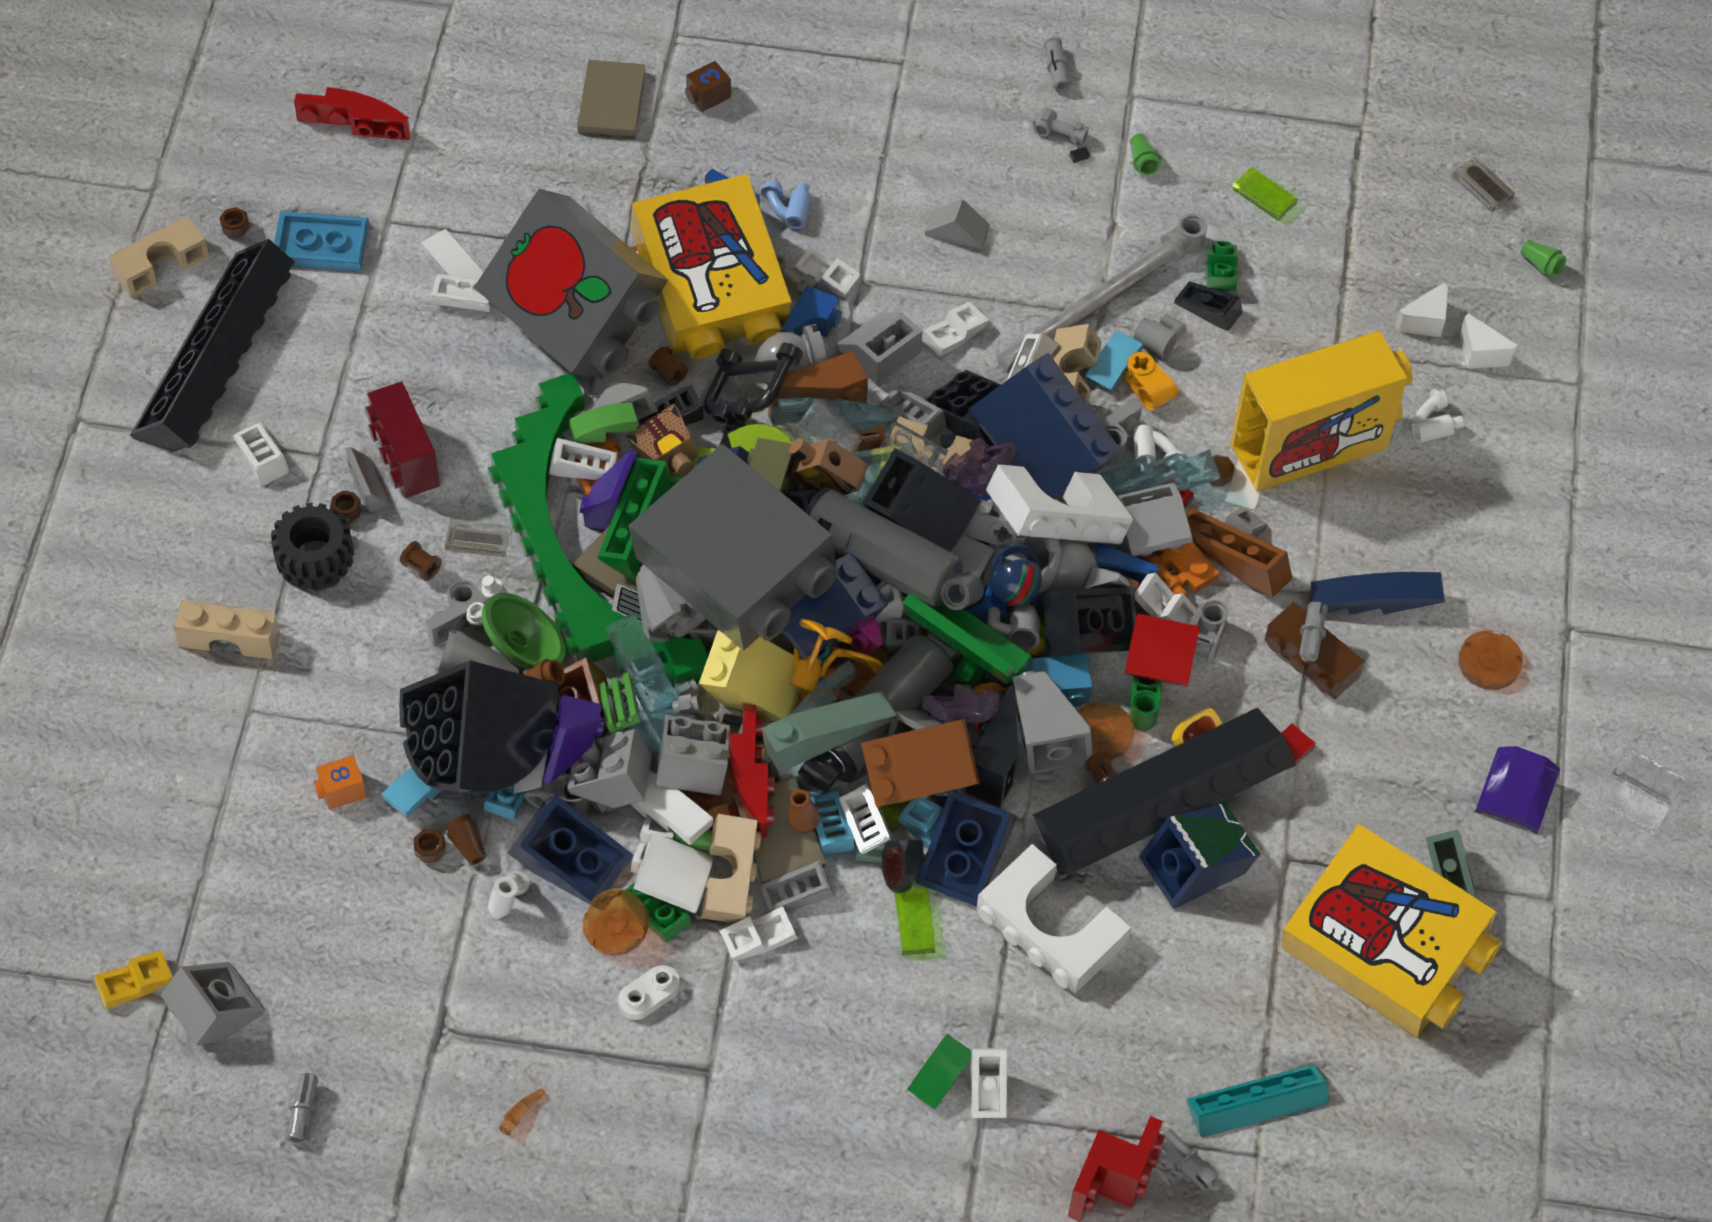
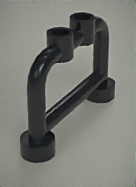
M784 342L777 351L776 360L742 363L743 359L738 353L729 349H722L716 359L719 369L704 399V410L721 424H728L732 416L740 422L748 423L752 413L763 411L772 404L781 389L790 367L799 365L803 351L794 344ZM774 372L765 393L759 399L752 401L748 398L740 397L738 402L720 399L716 404L728 376Z

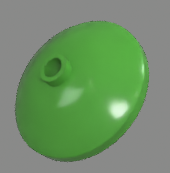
M510 593L495 594L484 604L482 609L484 630L493 646L506 659L526 670H530L544 659L557 660L560 664L562 663L566 654L563 636L553 620L537 605L523 597Z

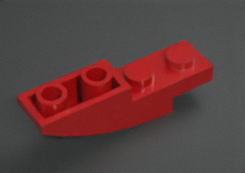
M331 87L326 88L325 96L300 93L295 95L294 106L297 121L351 126L352 135L410 140L411 134L408 117L398 109L371 96Z
M743 705V733H729L732 779L737 797L746 817L757 820L756 831L761 832V837H767V825H774V805H768V795H774L775 776H768V763H762V746H756V737H762L763 717H756V705Z

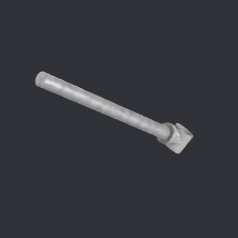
M1195 213L1182 216L1179 219L1178 226L1161 237V244L1032 331L1031 334H1044L1053 340L1057 329L1072 327L1168 260L1178 261L1187 254L1200 252L1205 244L1208 227L1207 221L1204 217ZM1024 338L997 355V362L1002 369L1007 371L1012 368Z

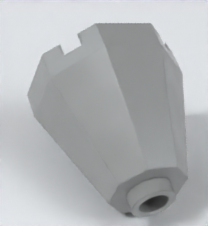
M645 565L641 566L640 572L636 577L643 631L649 641L667 642L669 641L667 635L675 633L677 638L681 637L706 620L681 595L658 578Z

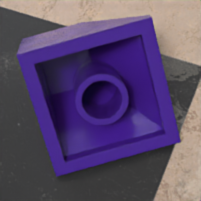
M630 449L592 485L589 495L583 496L580 504V513L583 514L585 527L605 531L611 524L633 467L636 464L637 451Z
M562 695L556 715L555 728L548 747L544 783L551 784L591 748L595 736L601 737L605 718L600 717L601 704Z

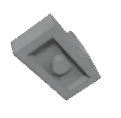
M1132 400L1100 421L1122 450L1108 464L1109 466L1117 465L1124 459L1127 435L1131 434L1133 428L1140 424L1142 407L1135 400Z
M469 580L453 582L449 586L447 594L449 609L438 611L430 619L426 620L428 638L434 647L448 639L450 629L463 632L474 626L467 620V609L475 602L485 604L487 599L473 582ZM463 599H467V600H468V601H465V602H460V600H463Z

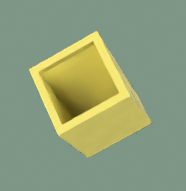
M718 629L699 684L724 707L743 711V705H756V717H763V720L775 722L793 713L801 688L790 684L795 667L792 666L794 655L770 641H765L761 637L743 651Z

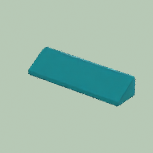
M1312 1064L1190 1097L1187 1099V1104L1198 1133L1201 1137H1206L1324 1105L1329 1101L1328 1084L1316 1065Z

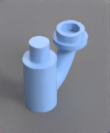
M767 181L761 189V194L764 198L768 199L775 214L784 220L789 228L802 229L805 227L811 201V194L808 192L809 186L806 183H799L797 189L791 193L787 208L780 201L783 196L782 185L776 181Z

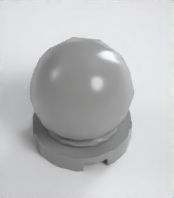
M812 324L803 327V334L801 336L793 332H778L767 338L759 347L755 359L756 361L776 360L777 351L782 343L794 344L803 351V356L798 366L790 367L788 372L790 374L827 360V354L820 331L816 332L817 325ZM774 372L759 373V376L766 385H769Z
M1027 536L1023 545L1029 547L1036 554L1039 560L1042 583L1038 594L1044 591L1053 592L1085 588L1091 568L1097 567L1096 556L1088 545L1082 541Z

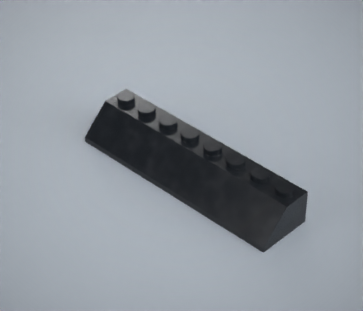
M270 239L235 252L129 435L133 439L172 452L191 448L198 441L200 428L211 418L213 405L225 393L226 382L238 370V361L242 354L246 353L251 347V338L264 324V315L278 299L277 292L291 276L289 271L295 261Z
M1254 708L1032 815L1053 862L1057 864L1056 869L1059 875L1072 874L1155 834L1167 817L1213 806L1295 766L1296 763L1281 732L1259 708Z

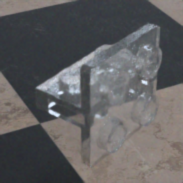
M822 399L814 400L799 423H786L783 428L790 435L789 439L792 443L797 438H802L809 444L829 439L852 454L863 440V437Z

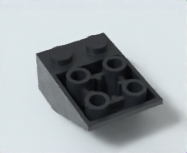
M964 370L925 399L943 410L946 427L955 435L985 444V455L988 457L998 451L968 409L1001 384L969 370Z
M894 448L862 503L873 511L953 552L982 501L924 463Z
M1012 685L1009 686L1005 695L1000 694L997 697L992 710L995 714L991 721L987 719L984 721L978 737L981 739L978 745H971L980 783L967 786L965 789V793L998 808H1001L1014 784L1018 758L1015 687Z

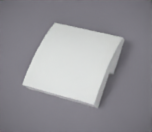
M652 832L633 889L696 913L714 856Z

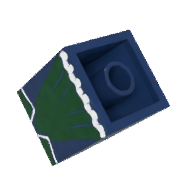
M1222 803L1167 817L1139 855V858L1172 908H1177L1246 874L1260 856V852L1228 805Z

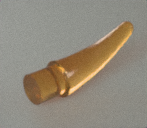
M539 1089L529 1094L510 1108L499 1126L500 1132L505 1135H511L515 1126L519 1125L528 1109L545 1095V1090Z

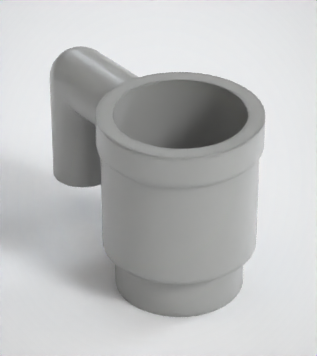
M1167 314L1162 317L1160 323L1144 318L1135 330L1134 339L1144 344V347L1165 359L1174 349L1177 340L1186 333L1187 328L1185 324Z
M1025 604L1015 607L1010 616L1009 624L1000 622L1001 611L999 608L992 607L988 610L987 625L1002 636L1008 637L1009 641L1023 651H1030L1038 646L1040 641V618L1033 606Z

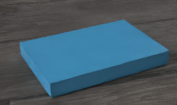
M280 211L274 244L295 261L293 266L361 271L370 225L369 218Z

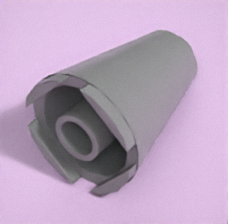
M450 629L438 673L471 660L524 674L519 672V666L506 659L503 655L458 630Z

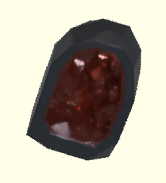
M897 840L886 842L882 852V872L886 885L893 893H906L912 889L914 880L920 874V863L924 861L923 841Z

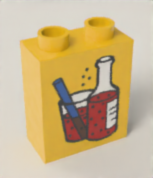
M748 174L632 202L630 229L638 254L668 279V282L658 295L662 298V306L658 314L669 348L672 350V355L689 351L692 359H704L718 354L724 349V342L746 336L750 344H762L767 338L782 332V327L789 316L791 299Z
M1379 330L1245 373L1230 446L1255 491L1258 492L1388 449L1395 422L1401 420L1403 416L1401 400L1405 386L1410 385L1413 380L1409 359L1400 349L1392 351Z
M1358 823L1284 927L1282 949L1418 1038L1429 1021L1442 1029L1449 1024L1465 998L1463 993L1453 987L1466 967L1482 975L1497 954L1502 941L1490 934L1496 915L1494 909Z

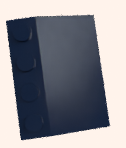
M1049 353L1044 354L968 409L1010 466L1024 467L1038 487L1055 500L1065 493L1075 472L1095 474L1108 465L1122 451Z

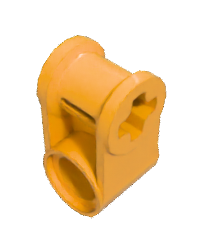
M1136 352L1129 357L1127 361L1128 370L1125 373L1124 382L1148 411H1155L1178 396L1175 382L1160 368L1152 356L1145 352Z

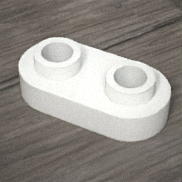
M659 965L624 987L618 997L621 1014L630 1020H641L669 1002L678 994L680 989L678 973L670 966ZM665 977L668 979V982L661 984L657 980ZM632 996H639L641 998L638 1002H632L629 999Z

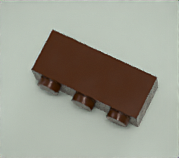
M1293 602L1268 624L1264 641L1267 642L1272 651L1280 653L1297 672L1304 673L1310 678L1321 692L1329 694L1336 700L1360 678L1365 661L1325 627L1326 636L1321 640L1317 660L1314 662L1303 661L1301 659L1302 656L1299 654L1302 642L1300 629L1305 624L1307 612Z

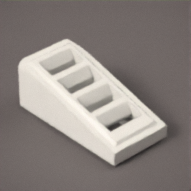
M261 422L233 435L235 442L262 485L271 483L289 473L283 454ZM261 437V439L247 445V443Z
M557 438L552 452L549 474L559 477L598 480L616 463L618 453ZM580 459V463L574 462V460ZM587 460H593L592 466L587 465ZM600 461H606L605 469L599 468Z
M866 783L838 798L860 853L865 854L891 840L881 806L876 807L870 785ZM868 803V807L856 812V809ZM872 812V816L861 822L859 821L860 818ZM873 822H876L875 826L865 830L864 832L862 831V828L868 826ZM877 831L880 832V835L866 842V837L874 834Z

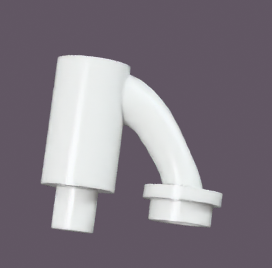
M1431 390L1430 398L1419 408L1414 416L1412 434L1418 444L1453 435L1455 429L1463 428L1464 426L1461 416L1451 418L1449 414L1427 419L1433 409L1435 412H1440L1443 408L1447 407V397L1443 390Z
M1143 424L1133 428L1135 464L1140 466L1141 474L1152 473V465L1156 462L1155 445L1159 446L1166 453L1164 460L1170 470H1181L1186 466L1187 454L1179 451L1166 436L1154 431L1150 425Z
M490 575L482 579L483 586L481 591L487 601L495 594L508 593L499 579L493 578ZM475 602L468 607L467 620L471 625H483L482 609L484 604Z
M512 871L506 877H500L495 881L488 902V910L494 919H501L508 915L515 896L521 895L528 890L530 881L525 873Z

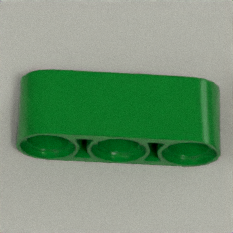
M1131 676L1128 717L1130 724L1135 729L1148 731L1156 725L1161 703L1162 682ZM1141 681H1146V682H1149V683H1151V684L1146 685V684L1141 683ZM1139 709H1147L1150 712H1142Z

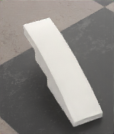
M649 770L644 800L630 805L645 818L648 814L667 832L672 829L691 845L714 825L713 817L678 789L656 786L657 775Z

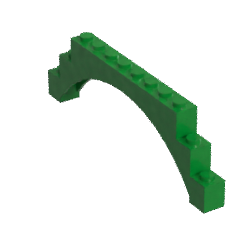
M573 373L538 383L539 396L535 397L539 410L514 418L516 431L512 432V437L515 445L490 453L492 466L488 467V473L493 485L499 484L501 490L498 493L504 509L509 508L512 513L509 517L514 532H520L523 537L520 542L525 556H531L534 561L532 570L537 582L543 581L544 583L543 594L549 607L554 605L557 612L554 613L557 627L560 632L565 630L568 636L565 641L572 657L577 656L579 661L586 657L591 662L613 655L618 669L624 668L625 672H629L632 678L661 668L666 682L671 681L674 688L676 687L675 684L685 679L688 681L691 678H694L696 684H699L708 659V654L700 638L689 640L681 637L677 638V636L669 634L667 635L669 638L667 642L649 641L643 631L642 623L612 611V605L602 599L585 583L560 547L547 507L549 468L557 438L570 426L569 421L576 412H581L585 407L584 395Z

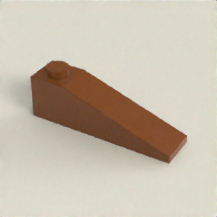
M1191 508L1186 513L1193 543L1201 552L1249 587L1274 597L1293 579L1287 551L1194 508Z

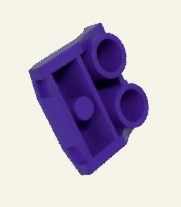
M1517 746L1498 747L1475 812L1479 814L1482 812L1532 829V833L1538 834L1560 768L1548 757Z

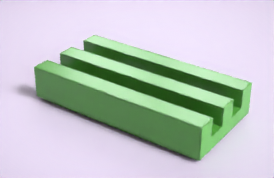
M629 672L622 674L623 680L619 681L617 677L612 678L611 685L609 686L605 682L599 684L606 726L611 734L641 722L634 683ZM623 689L626 691L631 716L627 719L621 694ZM611 694L614 695L615 706L619 721L617 723L615 721Z

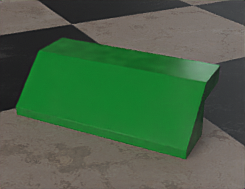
M637 458L597 555L600 561L635 583L643 564L636 559L628 525L682 479L671 476L667 461Z
M911 593L902 602L906 615L1006 685L1013 682L1012 677L1019 676L1032 669L1031 655L965 609L952 610L945 604L939 608H931Z

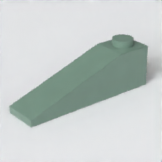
M880 691L794 713L762 727L764 745L778 772L781 773L897 719V715L883 692Z
M1458 829L1426 837L1434 872L1477 899L1469 863Z

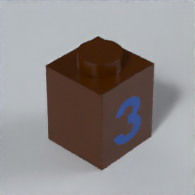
M713 61L686 75V97L691 104L695 103L704 112L731 98V78L716 61Z

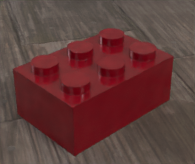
M400 381L368 392L369 405L365 407V412L370 422L368 424L369 433L373 442L378 441L381 446L378 450L383 464H389L392 470L389 471V475L394 488H400L406 499L440 487L435 450L403 382Z

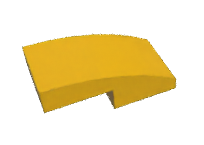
M162 950L130 958L126 967L95 975L94 982L104 1008L107 1010L152 993L167 985L173 977Z

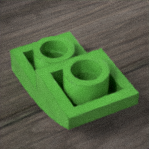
M632 402L598 407L581 413L569 421L574 442L586 444L605 442L606 432L637 431L638 424Z

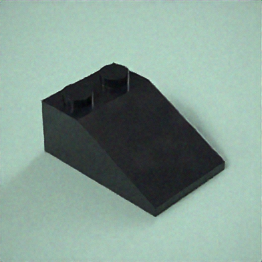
M1134 587L1079 588L1042 593L1048 657L1129 651L1137 616Z

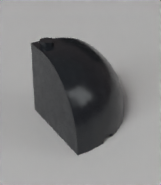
M469 660L401 688L399 702L400 727L406 728L407 739L403 742V746L413 771L426 785L457 794L492 792L521 781L536 768L551 742L555 728L556 711L559 706L558 684Z

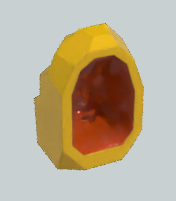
M1211 707L1206 708L1181 722L1174 729L1171 740L1177 746L1222 723L1217 713Z

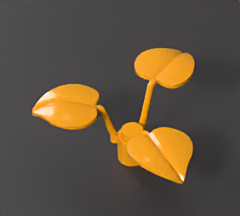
M805 619L800 620L799 624L802 627L818 632L819 635L811 656L805 659L802 658L800 660V654L794 647L792 666L795 667L790 682L791 685L814 693L819 678H824L826 670L836 657H846L870 668L875 674L883 667V664L872 656L838 647H832V653L820 667L822 660L817 659L824 639L834 638L845 643H851L852 638L837 629L824 627L820 623Z

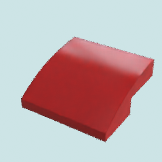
M1137 614L1124 674L1188 687L1200 626Z

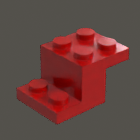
M1152 1116L1149 1117L1138 1145L1098 1130L1072 1192L1068 1212L1069 1218L1081 1222L1085 1211L1092 1212L1098 1194L1131 1208L1136 1197L1143 1199L1150 1181L1149 1177L1152 1169L1156 1168L1166 1135L1160 1133L1163 1124L1162 1120Z

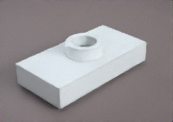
M437 274L430 297L431 304L490 312L492 306L491 302L474 289L478 282L477 279Z

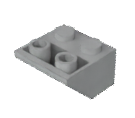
M880 312L837 343L836 348L843 354L853 351L866 375L875 384H878L921 353L923 331L902 312Z
M1175 483L1117 496L1133 518L1124 537L1131 556H1147L1157 550L1166 548L1177 549L1184 544L1193 542L1182 498Z
M665 715L657 765L656 786L721 796L728 764L730 725L720 724L715 721L707 722L689 719L684 716Z
M636 729L615 732L611 735L594 739L591 748L572 764L568 784L570 794L612 808L643 801L652 755Z

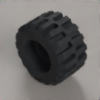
M306 503V507L300 508L297 505L293 507V512H284L282 520L275 522V530L271 532V544L279 573H282L283 578L287 582L292 580L293 585L296 587H300L303 584L306 589H313V586L319 585L321 589L325 588L328 582L332 584L338 582L339 575L344 577L348 573L347 567H351L353 563L354 548L349 524H347L343 514L338 515L337 509L331 507L328 510L326 504L319 503L318 506H313V503ZM310 541L327 543L315 551L299 549L303 544Z

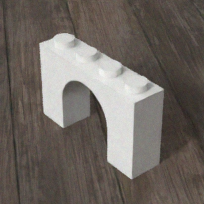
M998 464L986 488L988 494L1019 536L1121 544L1133 521L1132 516L1100 474L1075 472L1063 495L1068 505L1045 494L1027 470L1020 466Z
M1031 844L978 894L976 910L983 921L990 925L994 924L1000 929L1010 944L1021 947L1036 966H1043L1048 970L1058 985L1063 988H1069L1076 994L1129 942L1132 927L1106 906L1088 925L1076 934L1056 937L1045 934L1037 929L1030 921L1026 908L1054 880L1057 864Z

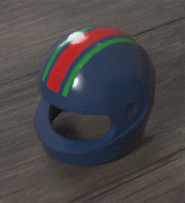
M1010 544L1003 547L993 558L990 567V584L995 597L1006 605L1016 607L1028 604L1037 597L1042 583V574L1036 554L1023 544ZM1014 553L1025 554L1031 559V561L1024 559L1013 560L1004 565L1002 563L1005 557Z

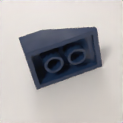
M852 553L836 560V568L838 570L836 579L824 594L814 599L806 594L790 609L791 617L783 631L803 659L811 656L819 633L802 627L799 624L801 619L811 620L822 624L824 627L834 628L849 635L873 622L888 605V602ZM834 638L828 640L824 639L820 650L826 648L827 646L835 643L838 640Z
M950 790L916 884L977 907L978 894L988 886L1007 846L1017 816Z
M557 795L542 803L508 852L510 856L532 873L595 908L599 906L633 856L631 852Z

